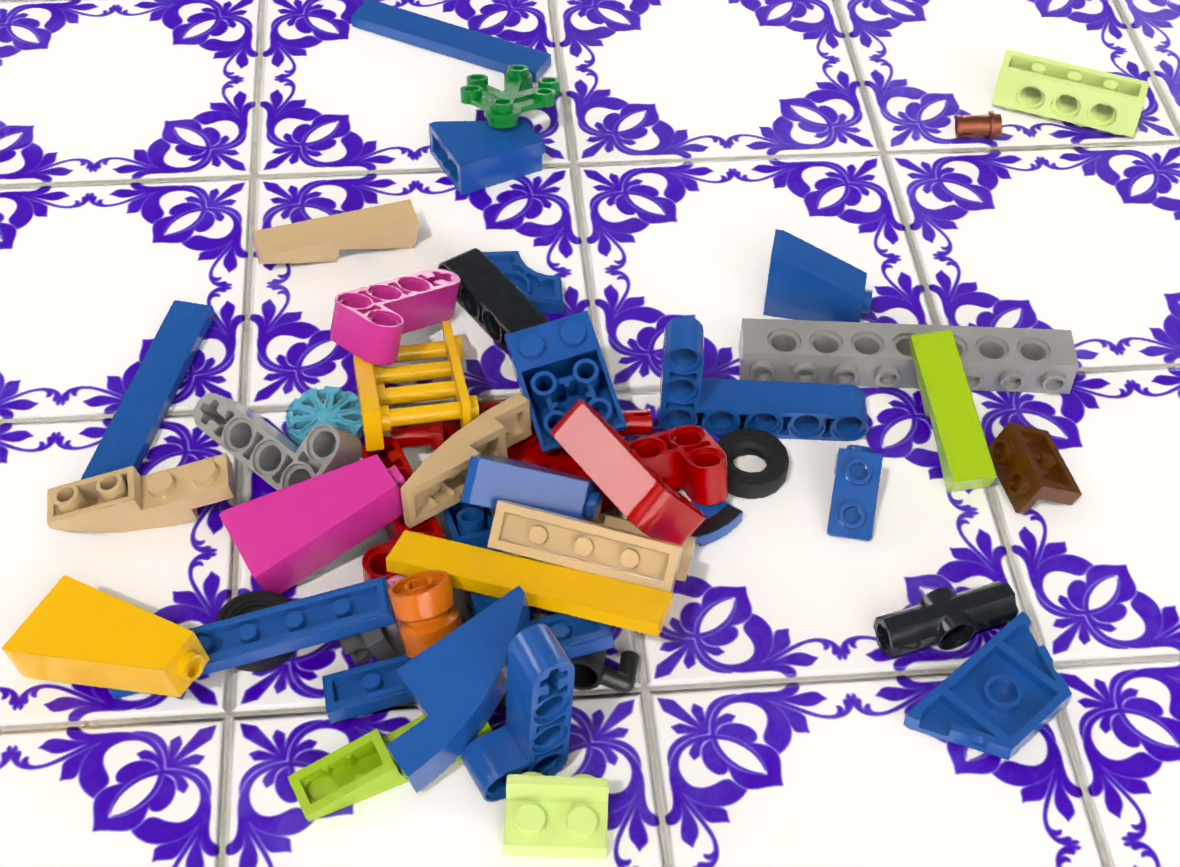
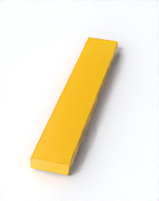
M404 530L386 558L388 572L409 576L430 570L446 571L449 574L452 587L496 598L503 597L520 585L526 594L529 606L659 637L673 606L672 592Z

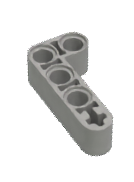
M208 393L202 396L194 408L193 417L198 428L276 490L357 462L362 456V444L356 435L329 424H319L313 427L301 445L297 446L246 405L219 394ZM336 443L335 449L332 452L333 445Z

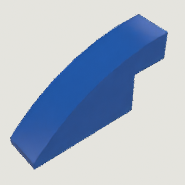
M520 585L396 670L404 689L422 712L425 719L387 744L386 747L416 793L442 774L462 754L464 748L476 738L491 718L506 692L508 647L514 636L529 626L531 613L526 594Z

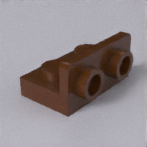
M1009 422L988 446L996 475L1016 513L1026 514L1039 499L1047 502L1052 501L1072 505L1082 495L1047 430Z

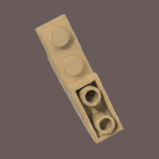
M227 453L144 476H140L136 468L130 466L47 489V524L50 529L115 533L164 528L198 520L197 508L235 498L233 465Z

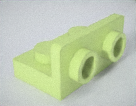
M538 772L507 775L503 855L606 859L609 780L606 778H596L588 774H577L572 777L545 776Z

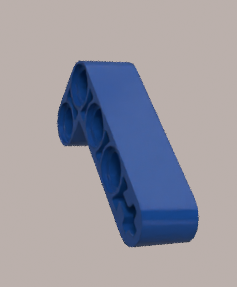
M535 624L521 630L509 644L505 726L471 741L464 748L460 757L482 797L488 802H496L506 798L507 775L538 772L545 776H555L563 769L568 760L575 668L550 628L545 624Z

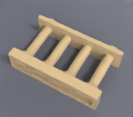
M502 499L497 501L487 547L595 575L673 592L676 580L683 582L687 580L696 537L690 536L683 545L649 537L628 519L599 513L596 520L591 519V522Z

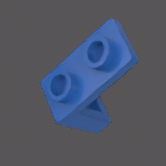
M848 445L847 449L839 448L834 467L835 477L827 525L828 536L863 542L871 540L883 454L873 453L872 448L860 445Z

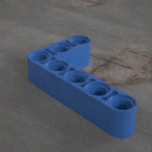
M688 316L673 318L666 324L664 329L659 400V422L665 431L679 426L694 425L703 428L710 436H723L736 429L752 428L766 431L778 439L844 442L856 441L867 434L869 427L866 395L858 386L702 378L704 367L703 325L699 320Z

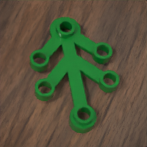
M511 65L507 67V72L504 74V91L489 86L488 76L483 74L468 75L466 77L467 86L460 88L461 102L484 110V116L488 118L489 126L494 128H510L518 124V117L521 116L522 112L554 106L555 95L560 93V79L556 77H542L538 79V87L532 88V73L529 72V67L526 65Z

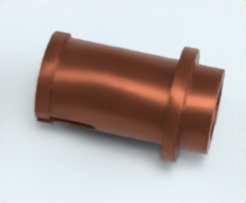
M988 111V114L956 115V138L988 136L989 140H993L994 136H1001V114H994V111Z

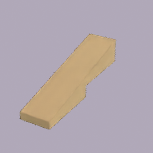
M408 199L253 231L252 241L259 264L337 262L339 250L415 248L419 221L412 202Z

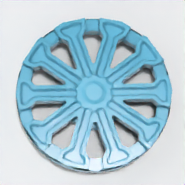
M324 386V389L317 390V388L309 389L302 393V396L298 399L295 398L288 406V411L285 415L286 429L290 439L297 446H300L309 431L319 424H329L351 432L359 439L364 434L359 398L351 391H342L341 387ZM336 443L333 445L332 452L335 449Z

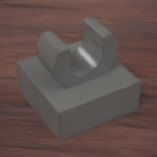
M387 627L339 639L344 653L351 655L356 666L366 663L373 656L378 661L400 656Z

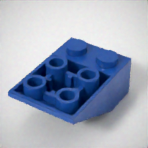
M587 310L505 335L508 355L521 395L529 399L531 423L543 454L563 448L550 431L579 398L586 401L599 412L616 431L627 428Z

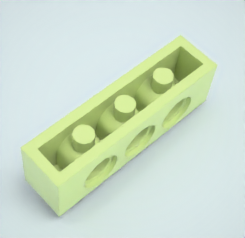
M1007 49L999 70L992 104L1002 106L1008 110H1019L1036 114L1042 118H1053L1070 122L1080 127H1091L1108 131L1114 135L1134 137L1150 82Z

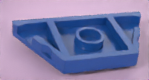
M1021 612L906 713L903 725L908 729L1009 760L1068 705L1072 692L1062 675L1054 669L1053 659L1045 645L1038 646L1029 630L1031 620L1028 615Z

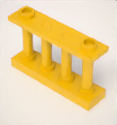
M450 320L442 321L443 341L399 346L398 358L395 363L445 358V361L381 367V365L371 364L353 354L366 451L383 450V432H390L391 427L459 419L461 428H463L479 416L477 395L469 396L460 360L464 359L461 335L454 336ZM448 377L450 381L385 388V384ZM448 398H454L455 402L396 409H389L388 405Z

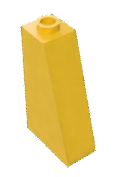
M63 575L2 647V650L19 673L26 678L181 697L191 683L201 675L205 665L210 660L193 631L66 575Z

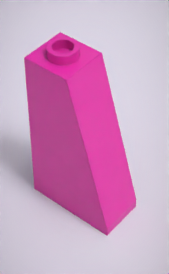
M376 454L228 508L221 512L219 516L256 582L264 591L281 595L403 515L400 488L406 480L396 465L387 469Z

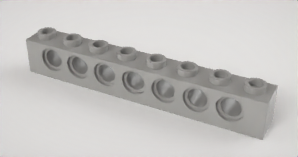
M742 318L738 346L740 380L848 384L859 387L919 389L909 337L915 334L952 330L970 391L1070 394L1079 363L1071 330Z

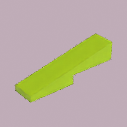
M952 330L910 335L909 343L925 416L931 419L947 493L989 487L997 475Z
M424 715L384 737L381 736L376 728L288 776L290 785L308 822L407 783L408 780L394 762L386 745L425 719ZM488 722L476 738L492 731ZM461 755L452 764L461 761Z

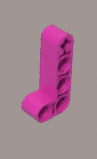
M429 269L340 293L335 298L330 339L366 362L375 365H391L397 361L402 334L453 318L461 279L457 274L448 270Z

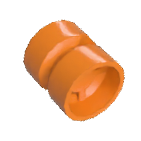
M430 570L415 573L396 581L388 589L393 612L397 620L403 621L398 630L405 653L410 658L416 657L463 624L460 612L455 608H451L454 605V591L449 574L446 571Z

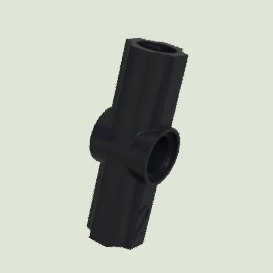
M997 581L956 594L951 588L943 587L925 595L916 606L875 617L873 628L876 634L877 645L883 655H889L892 658L935 644L941 650L955 649L968 642L975 632L1012 621L1017 616L1019 610L1016 605L1015 593L1008 582L1001 583Z

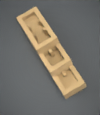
M518 392L483 412L449 437L422 462L400 488L406 526L412 528L461 501L471 456L499 455L508 458V447L532 435L529 399Z

